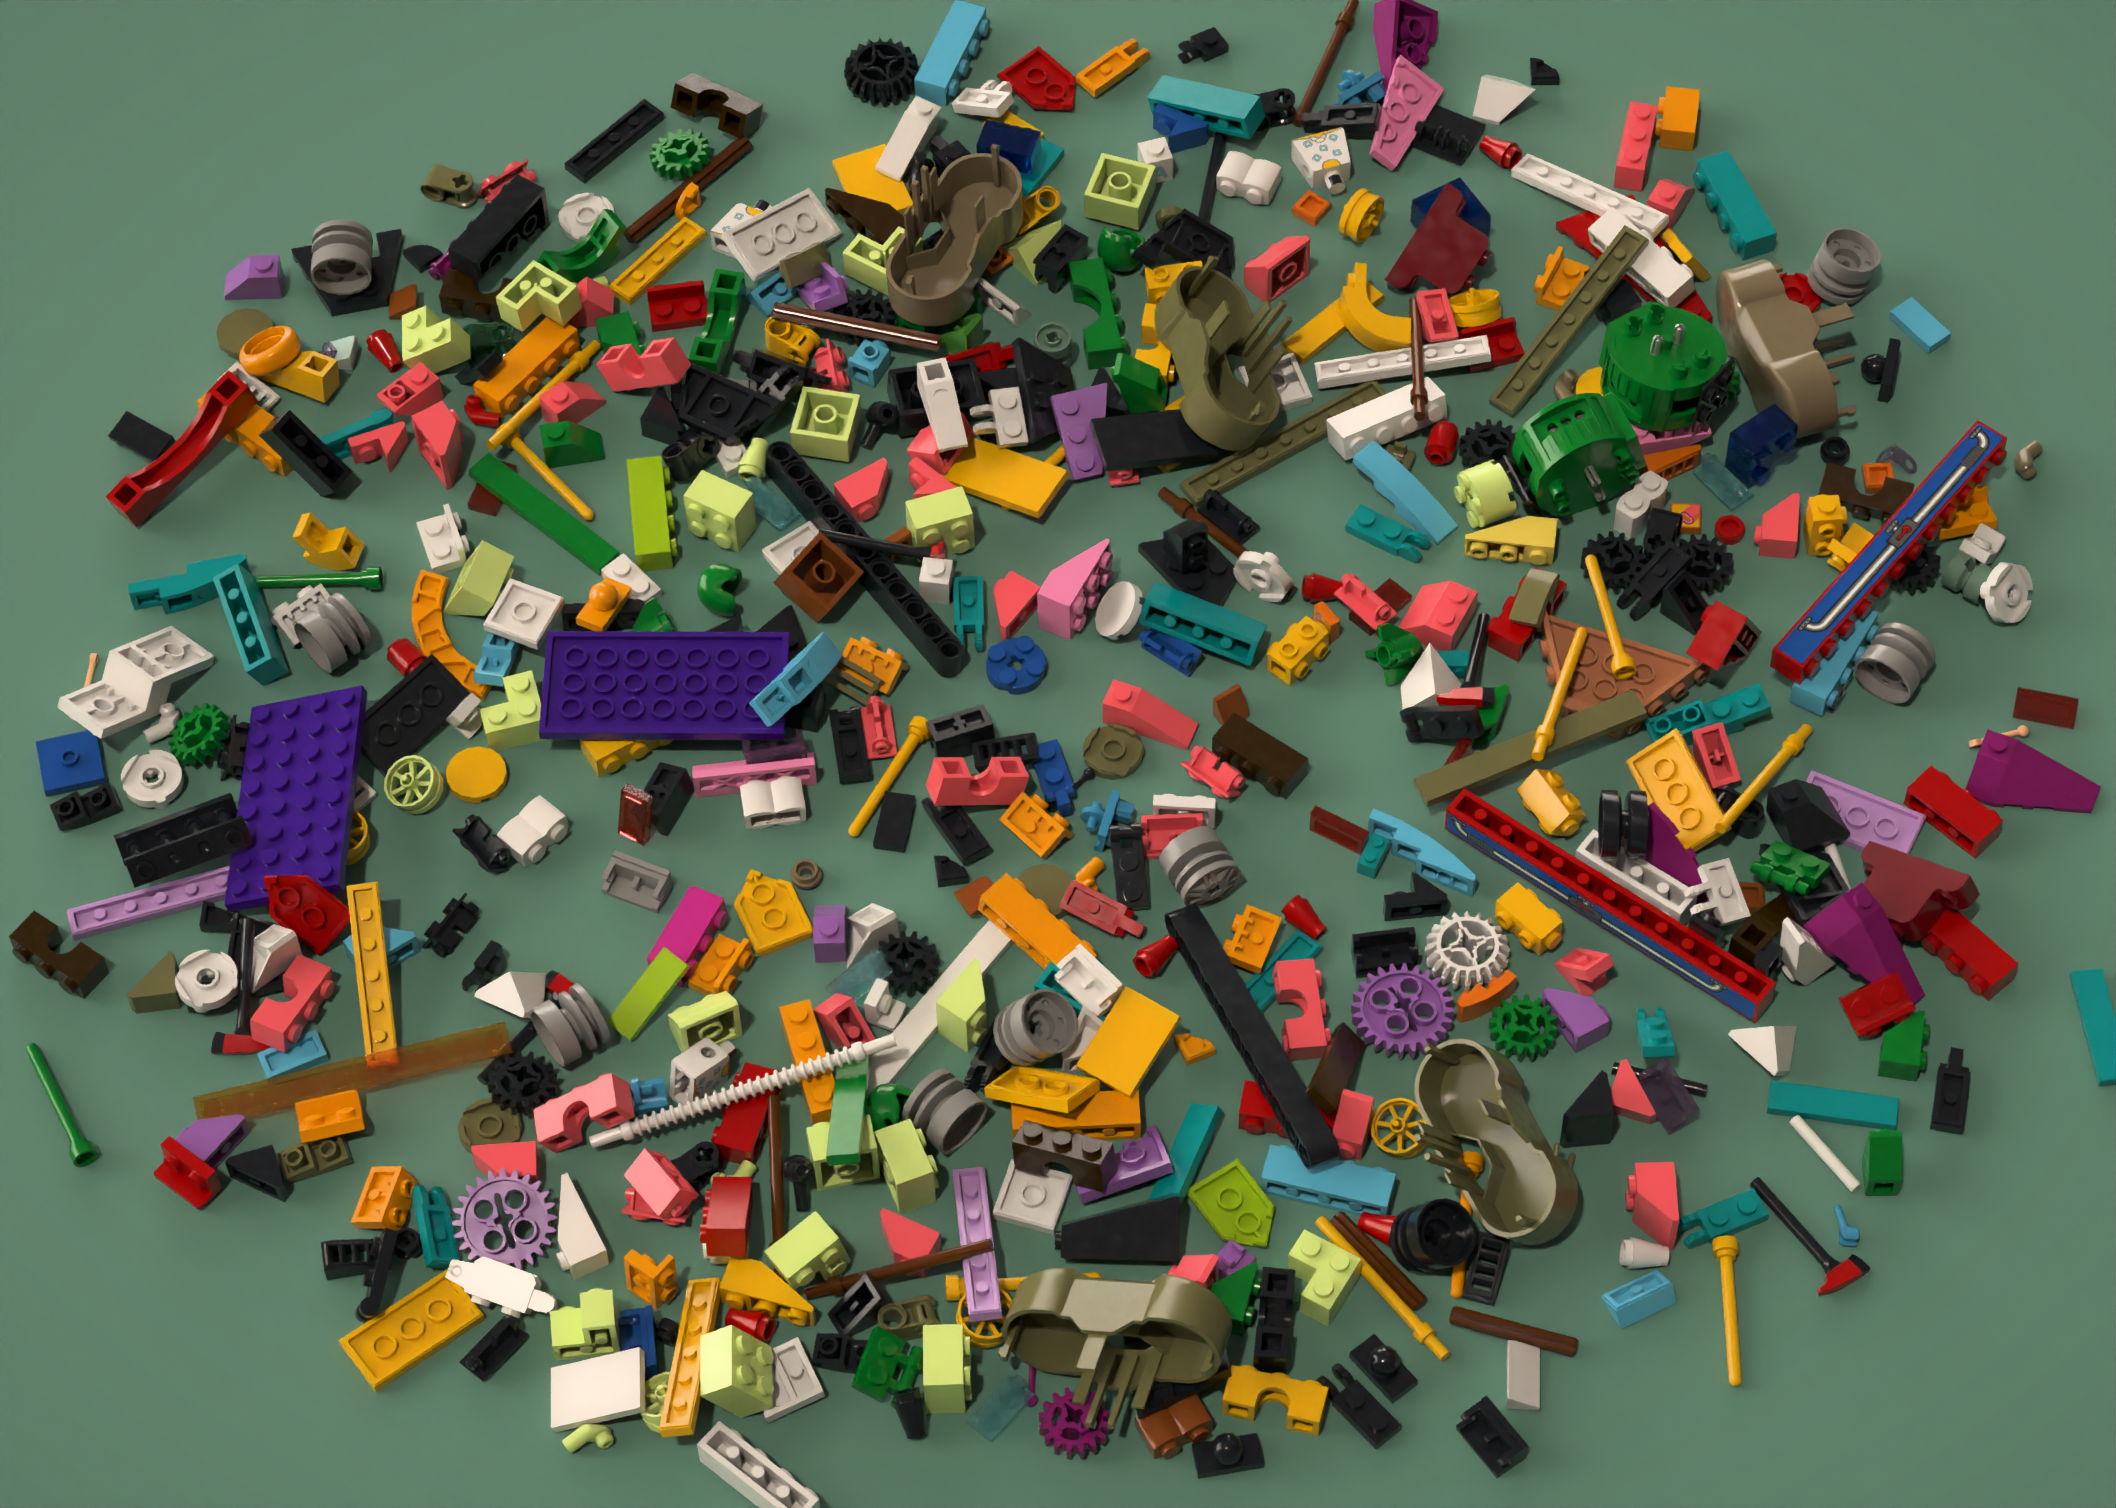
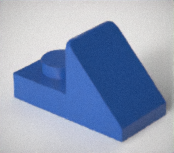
M1160 103L1153 110V129L1162 134L1169 135L1168 146L1171 154L1206 145L1208 142L1209 122Z

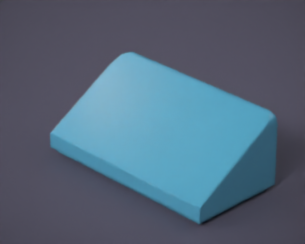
M779 271L750 292L746 299L767 317L772 313L776 302L786 303L798 294L797 287L805 284L802 283L787 289L785 280Z
M1658 1269L1601 1296L1606 1308L1621 1329L1660 1312L1677 1302L1673 1284Z

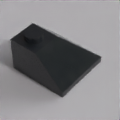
M1794 779L1768 789L1766 812L1785 843L1806 853L1850 836V831L1822 787Z

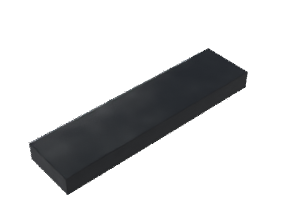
M646 99L641 100L564 163L565 170L584 184L587 183L664 120V113Z

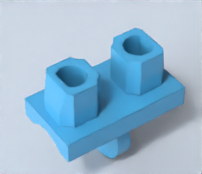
M1347 69L1342 73L1343 82L1338 84L1339 90L1344 92L1339 94V101L1333 105L1363 104L1360 99L1366 96L1370 103L1379 104L1383 102L1385 91L1380 84L1384 78L1383 75L1378 71L1364 79L1365 76L1362 71L1355 74L1352 70Z
M1111 790L1105 812L1101 810L1102 804L1100 802H1094L1092 807H1085L1081 811L1080 818L1087 824V831L1094 832L1095 827H1100L1094 847L1096 851L1103 852L1105 845L1111 847L1109 826H1113L1111 825L1113 820L1126 824L1130 822L1134 805L1120 800V791ZM1120 840L1121 848L1124 840Z
M638 1077L631 1078L630 1089L634 1115L647 1113L652 1115V1111L660 1113L661 1108L669 1110L664 1078L638 1082Z

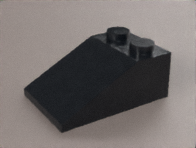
M975 359L947 362L953 378L960 412L964 413L966 417L970 415L972 407L986 405ZM917 366L889 369L887 393L890 404H893L898 412L897 419L895 420L898 436L917 435L921 429L930 426L917 387Z

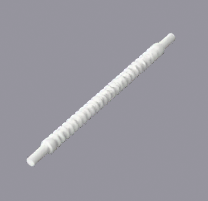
M893 1034L864 1044L858 1041L852 1043L849 1049L844 1046L841 1052L835 1049L832 1055L829 1052H826V1056L823 1058L817 1055V1060L813 1061L812 1058H809L808 1063L804 1064L803 1061H800L799 1066L791 1064L790 1069L782 1067L781 1072L774 1070L773 1075L765 1073L764 1078L756 1076L755 1081L749 1078L746 1084L740 1081L737 1087L731 1084L729 1090L722 1087L720 1093L714 1090L711 1096L705 1093L702 1099L696 1096L693 1102L687 1099V1103L684 1105L678 1102V1107L674 1108L670 1105L669 1110L665 1111L664 1108H661L660 1113L652 1111L651 1116L643 1114L642 1119L635 1117L633 1122L627 1120L619 1124L618 1127L589 1136L592 1148H596L623 1138L625 1141L634 1139L635 1134L639 1133L640 1136H643V1131L645 1130L651 1133L654 1127L660 1130L661 1125L665 1124L666 1127H669L670 1122L678 1124L679 1119L686 1121L687 1116L695 1118L696 1113L704 1115L705 1110L713 1112L714 1107L721 1109L723 1104L730 1106L731 1101L739 1103L740 1098L746 1101L749 1095L755 1098L756 1093L761 1092L764 1095L767 1089L773 1092L775 1086L782 1089V1084L784 1083L790 1086L793 1080L799 1083L802 1077L808 1080V1076L811 1074L817 1077V1073L820 1071L822 1074H825L826 1069L834 1071L835 1066L843 1068L844 1063L852 1065L853 1060H856L858 1063L865 1061L868 1055L897 1046Z

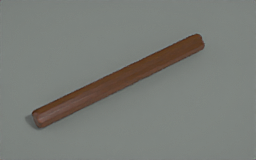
M746 136L742 139L737 138L712 158L709 164L704 165L702 172L696 171L694 177H689L632 223L623 233L627 241L636 243L672 214L682 192L691 182L699 186L700 191L752 148L749 139Z
M779 302L774 304L772 310V318L934 352H938L941 347L942 337L937 334Z

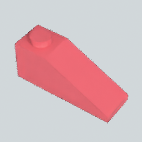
M1113 679L1102 703L1103 723L1126 725L1139 735L1185 750L1189 749L1199 727V723L1144 689Z

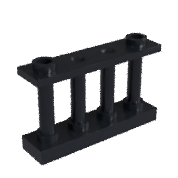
M231 793L113 835L123 863L127 866L134 888L253 845L243 816L237 817V807Z

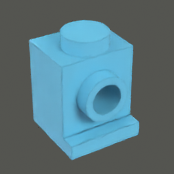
M864 339L853 357L850 356L847 360L849 378L875 388L891 364L890 349H888L887 345L880 340L874 339L871 342Z

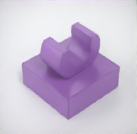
M1231 1239L1216 1255L1219 1257V1275L1224 1278L1251 1263H1256L1255 1256Z

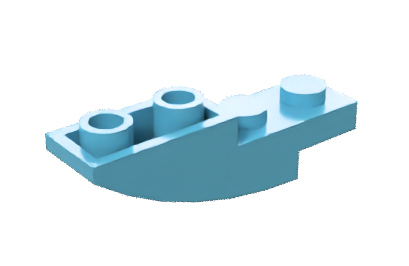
M825 632L820 633L749 704L767 727L773 725L791 707L799 704L829 674L842 657V654Z

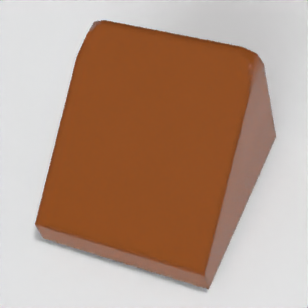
M411 284L390 294V320L402 319V315L418 309L419 294L417 284Z
M1239 684L1213 698V716L1221 725L1233 713L1244 719L1249 717V709Z
M984 876L955 891L954 895L970 917L982 915L978 910L980 896L993 883L988 876Z

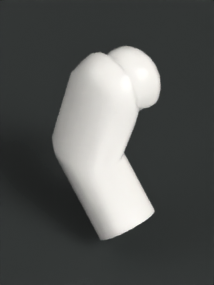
M166 703L162 705L159 709L162 715L159 723L143 730L149 744L171 735L170 731L176 728L177 724L175 722L179 720L180 716L174 704Z

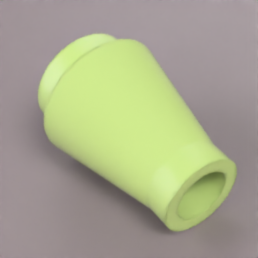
M757 437L752 438L750 446L737 466L738 476L743 481L759 483L761 478L765 477L767 448L769 445L766 440Z

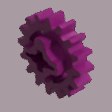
M1068 1387L1065 1388V1395L1062 1397L1054 1392L1052 1394L1053 1403L1045 1401L1043 1403L1045 1412L1039 1413V1423H1041L1039 1425V1433L1045 1436V1446L1054 1444V1454L1056 1455L1065 1450L1067 1459H1071L1073 1452H1078L1082 1459L1087 1449L1095 1454L1097 1452L1096 1443L1104 1445L1106 1443L1105 1434L1110 1433V1429L1107 1427L1110 1412L1104 1410L1105 1401L1102 1400L1096 1417V1427L1091 1432L1090 1427H1086L1085 1421L1095 1392L1091 1391L1085 1405L1072 1404L1074 1394H1071ZM1058 1413L1059 1420L1056 1421V1425L1053 1427V1419Z

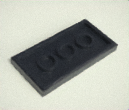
M1180 409L1094 418L1090 421L1089 426L1105 471L1217 459L1218 456L1217 447L1206 442L1193 432L1185 422Z
M430 654L365 712L360 752L386 777L389 768L397 760L404 756H410L448 722L446 719L471 693L433 654Z

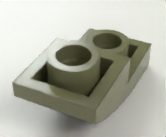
M824 241L813 243L803 251L791 253L779 261L780 273L785 280L787 289L821 275L819 263L825 261L830 265Z
M1531 568L1518 591L1509 620L1512 623L1540 628L1547 603L1553 602L1560 574Z
M343 1134L324 1138L313 1144L300 1142L277 1153L285 1179L288 1182L322 1175L353 1163Z

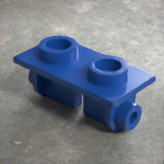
M1152 628L1149 631L1144 629L1138 637L1142 641L1141 647L1187 677L1191 676L1203 652L1189 642Z

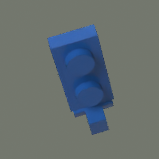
M1055 739L1038 744L1040 761L1032 764L1044 799L1048 803L1055 801L1061 816L1070 814L1072 810L1069 797L1074 796L1075 791L1058 740Z

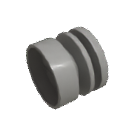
M346 219L330 220L315 228L312 235V282L319 289L336 295H351L361 292L369 286L372 279L371 257L373 239L371 232L364 225Z
M1848 227L1834 228L1826 234L1807 272L1808 283L1816 294L1831 303L1840 305L1846 303L1854 304L1862 298L1881 260L1880 249L1872 238L1857 229Z
M334 593L328 598V602L323 601L318 605L320 615L310 610L293 622V629L302 647L317 666L327 673H331L347 661L345 650L355 656L360 652V648L365 649L372 644L371 633L362 616L339 593Z
M1897 622L1886 623L1880 627L1877 635L1871 640L1870 646L1864 650L1855 663L1854 672L1857 680L1873 696L1894 704L1904 703L1910 699L1919 686L1920 680L1925 677L1927 671L1932 667L1936 655L1933 646L1927 638L1917 630Z
M1200 826L1181 833L1168 843L1159 856V865L1168 879L1175 883V890L1181 895V899L1186 906L1196 904L1201 908L1219 901L1237 885L1241 878V870L1233 861L1232 856L1225 851L1224 844L1212 827Z
M579 983L569 987V994L565 991L558 994L561 1009L551 1000H547L530 1010V1017L538 1036L552 1058L561 1067H565L582 1057L579 1041L589 1050H594L597 1048L596 1040L600 1044L610 1040V1032L601 1009Z
M1040 989L1000 1009L994 1021L993 1034L1001 1054L1011 1063L1022 1067L1034 1066L1071 1047L1077 1037L1078 1021L1075 1010L1069 1000L1062 994L1050 989Z
M942 1068L929 1074L913 1090L904 1105L902 1118L903 1120L911 1118L914 1128H920L923 1134L926 1133V1140L946 1155L960 1149L972 1138L984 1121L988 1106L972 1090L964 1089V1083L955 1078L949 1070Z

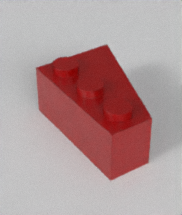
M1716 600L1713 606L1709 605L1703 612L1701 617L1703 623L1686 654L1715 670H1720L1722 665L1727 667L1731 661L1737 663L1746 659L1762 632L1748 617Z

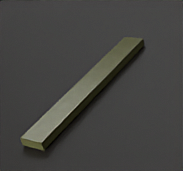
M1626 225L1623 226L1490 397V405L1511 418L1516 416L1648 246V238Z
M1376 380L1366 381L1259 439L1251 448L1237 451L1180 482V489L1197 509L1205 503L1206 500L1203 496L1208 489L1218 490L1221 495L1327 438L1326 419L1387 393Z
M1630 690L1556 721L1554 727L1555 736L1552 744L1547 746L1543 760L1647 718V711L1635 692ZM1537 728L1415 777L1413 784L1425 805L1429 807L1459 795L1464 788L1469 791L1538 763L1540 761H1535L1531 757L1536 743L1534 737Z

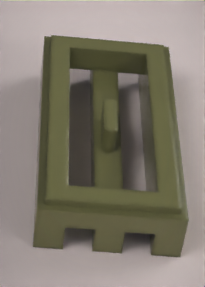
M842 656L839 660L841 663L875 682L872 688L836 666L831 671L868 692L866 698L828 675L823 680L866 705L868 699L877 694L884 681Z

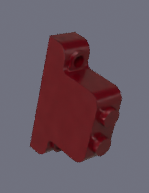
M1448 182L1446 183L1385 278L1386 282L1398 289L1408 288L1411 290L1419 277H1423L1440 289L1445 288L1446 292L1451 295L1459 294L1463 290L1469 291L1477 278L1473 275L1479 265L1481 267L1486 265L1492 252L1489 251V238L1459 218L1467 204L1461 191Z
M1869 841L1861 853L1862 860L1866 865L1864 873L1868 876L1864 885L1882 906L1897 939L1920 940L1926 935L1945 908L1967 909L1973 905L1980 895L1971 876L1872 841Z

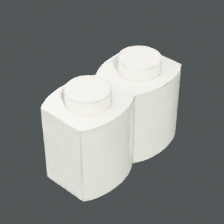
M1229 151L1216 175V189L1229 197H1244L1252 204L1269 205L1281 182V167L1271 161L1254 159L1241 152Z
M1648 471L1641 475L1639 480L1636 481L1634 489L1623 494L1618 500L1613 529L1619 533H1625V537L1629 539L1639 536L1647 526L1652 508H1664L1668 481L1653 471Z
M781 776L772 782L752 780L740 786L746 829H763L776 824L790 825L807 820L801 778Z
M539 795L530 801L519 815L508 821L498 832L497 837L509 849V854L526 867L533 862L536 863L541 860L548 846L555 842H560L566 836L569 825L566 815Z

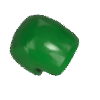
M1104 226L1097 245L1098 258L1103 257L1104 265L1114 271H1131L1139 264V261L1131 257L1139 246L1137 240L1142 245L1145 243V239L1140 234L1129 229L1122 228L1110 232ZM1124 235H1130L1132 237V240L1130 241V239L1124 237Z
M714 564L707 567L701 574L697 586V594L703 606L723 616H735V598L732 594L738 589L742 581V571L727 564Z
M885 1083L875 1087L867 1097L865 1115H870L873 1132L898 1123L899 1118L903 1119L902 1111L913 1090L897 1084Z

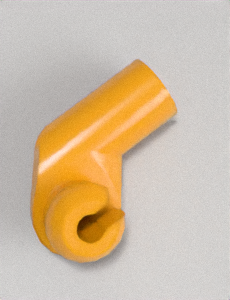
M1094 856L1077 872L1075 880L1098 892L1095 877L1105 868L1103 861Z

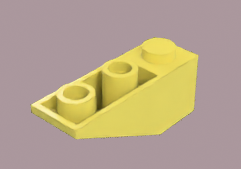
M1525 516L1466 534L1463 556H1472L1477 559H1501L1506 562L1520 561L1536 565H1552L1557 519Z

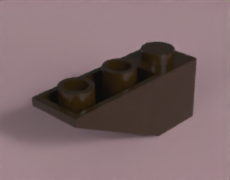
M828 187L825 189V204L834 215L840 214L854 233L860 232L863 236L883 245L898 226L905 229L904 216L890 204Z
M1782 894L1752 914L1731 937L1728 953L1754 969L1755 967L1752 964L1760 950L1765 951L1771 942L1780 944L1783 920L1789 917L1797 923Z

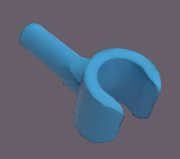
M1835 1205L1833 1208L1840 1228L1839 1244L1857 1247L1859 1228L1848 1227L1841 1205Z

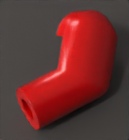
M470 395L466 398L464 411L473 424L495 428L500 427V413L486 412L481 405L482 400L479 396Z

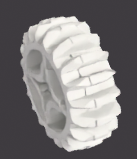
M1454 911L1451 920L1443 916L1440 920V925L1434 924L1431 933L1426 938L1427 945L1425 946L1424 954L1427 957L1426 964L1428 968H1432L1433 978L1441 976L1442 985L1451 982L1454 991L1458 986H1464V989L1469 991L1470 986H1475L1477 983L1482 986L1483 983L1488 985L1495 976L1500 977L1503 974V969H1506L1508 965L1507 957H1509L1510 948L1507 945V936L1502 935L1501 925L1493 926L1491 917L1483 921L1480 912L1475 917H1470L1469 912L1466 911L1464 917H1459ZM1456 938V942L1449 944L1447 948H1443L1447 942ZM1492 954L1487 961L1478 965V961L1485 959L1486 955Z

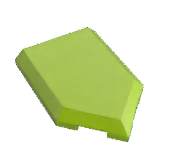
M1239 1159L1234 1160L1189 1187L1186 1195L1222 1241L1228 1242L1231 1239L1239 1244L1267 1248L1275 1206Z

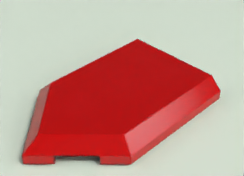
M1039 46L997 74V78L1001 81L1010 82L1012 91L1033 109H1074L1076 77Z
M264 876L265 889L268 891L270 903L268 906L270 918L282 927L294 930L298 940L320 956L350 923L349 907L310 876Z

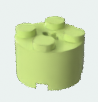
M1493 459L1461 471L1457 475L1459 486L1454 487L1455 497L1460 504L1464 503L1468 511L1466 513L1467 519L1472 528L1484 527L1516 513V500L1510 502L1508 493L1513 491L1509 478L1499 463L1494 464L1495 460Z

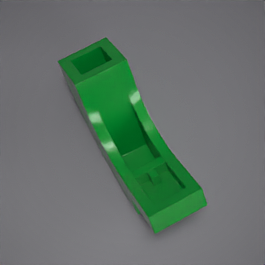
M603 209L595 224L581 242L565 251H543L537 262L570 282L578 284L586 277L593 279L602 273L620 253L621 250L616 245L627 227L612 210Z

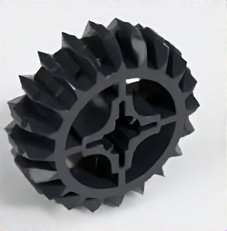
M879 37L877 42H872L868 39L866 46L859 44L857 50H851L850 57L846 58L844 78H846L848 90H851L854 97H860L862 103L870 100L872 106L876 102H881L884 107L886 102L891 101L895 105L897 98L905 100L906 94L913 93L914 78L919 71V65L910 47H904L901 41L894 44L891 38L887 42H883Z

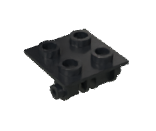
M1435 104L1426 120L1416 123L1415 131L1418 133L1410 145L1461 165L1486 127V124Z

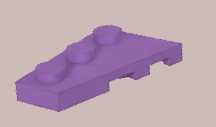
M1107 383L1050 397L1072 483L1101 476L1103 464L1089 425L1091 419L1103 418L1106 415Z
M1155 1124L1146 1129L1147 1135L1136 1142L1132 1139L1122 1144L1123 1150L1114 1154L1116 1171L1104 1192L1075 1185L1082 1204L1174 1172Z

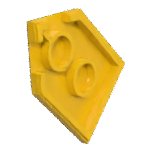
M750 869L742 891L738 894L733 905L756 955L765 956L809 939L813 935V927L792 883L780 878L776 880L762 875L761 872Z

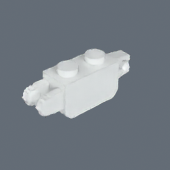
M486 1257L475 1260V1263L452 1259L445 1278L465 1288L464 1292L472 1294L470 1301L489 1307L491 1302L503 1306L501 1312L516 1318L520 1317L521 1312L530 1315L532 1309L546 1314L559 1309L557 1297L539 1291L541 1282L537 1275Z

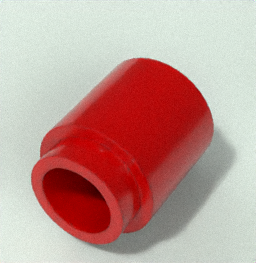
M1439 421L1431 428L1424 449V455L1430 462L1441 465L1447 464L1452 460L1459 440L1457 426L1449 421Z
M407 638L395 640L388 647L387 660L404 677L427 658Z

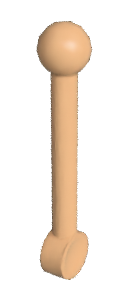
M97 653L90 654V665L84 687L91 685L95 666L99 660Z
M2021 725L2017 730L2001 734L2009 737L2018 735L2026 737L2029 734V728ZM1984 738L1969 741V747L1980 746Z

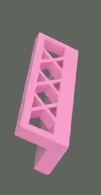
M814 752L692 766L695 798L740 793V786L749 781L761 780L772 782L781 776L801 778L802 786L817 784Z

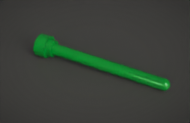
M370 566L367 570H362V573L254 576L259 588L317 586L320 583L323 586L362 585L363 588L368 587V590H382L383 587L381 566Z
M29 1043L26 1046V1052L71 1142L69 1155L76 1167H85L97 1159L98 1153L93 1143L82 1137L37 1044Z

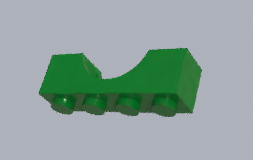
M1103 257L1069 262V282L1073 301L1091 307L1099 315V318L1091 326L1083 329V348L1088 370L1115 366L1117 353H1127L1125 336L1119 335V330H1122L1120 313L1114 312V308H1117L1115 290L1110 291L1109 285H1112L1110 268L1105 269Z
M723 269L715 270L709 290V304L705 326L701 336H695L688 358L690 362L721 376L746 297L744 273Z

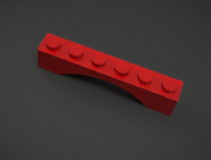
M228 370L208 390L197 415L181 437L155 461L134 473L126 475L107 494L106 498L115 510L137 528L259 402L250 388Z

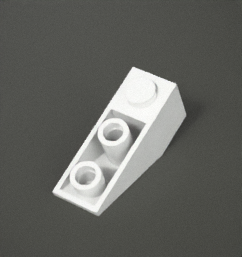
M946 358L917 363V387L939 452L968 447L955 386Z

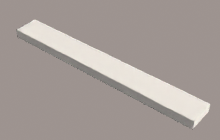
M990 920L891 1033L895 1037L897 1046L873 1054L871 1057L867 1097L875 1087L885 1083L893 1084L938 1031L936 1001L974 958L979 960L983 978L1012 945L1013 941Z

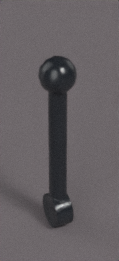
M1087 768L1084 770L1083 776L1073 783L1074 791L1086 780L1094 778L1095 772L1093 769ZM1055 801L1048 803L1049 806L1046 809L1048 812L1054 813L1058 810Z

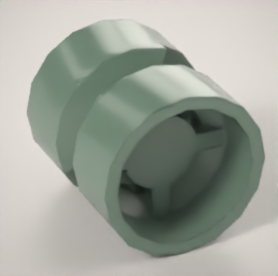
M1056 322L1045 323L1039 326L1035 331L1034 346L1071 368L1072 336L1070 330L1065 325Z
M1960 550L1955 554L1944 571L1941 584L1955 592L1962 590L1963 597L1978 605L1984 600L1980 596L1981 585L1987 582L1993 568L1985 563L1977 565L1976 558Z

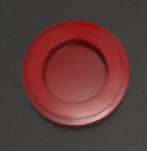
M1725 515L1716 521L1714 535L1722 544L1735 545L1743 539L1745 525L1740 518L1734 515Z

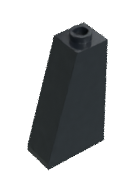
M1172 1193L1063 1222L1061 1231L1055 1230V1250H1061V1258L1178 1261L1180 1193Z

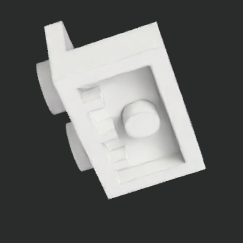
M449 503L443 505L444 515L416 522L432 573L435 574L462 567L467 561L465 553L470 552L466 536H460L458 530L462 529L459 515L457 512H451Z
M321 583L315 588H312L311 585L305 587L296 595L298 599L289 605L286 601L272 611L274 614L271 619L272 626L278 627L293 648L300 643L293 629V622L310 610L320 615L318 605L323 601L328 602L330 595Z
M1174 794L1153 796V815L1202 813L1203 826L1214 828L1215 798H1207L1202 795L1185 797Z

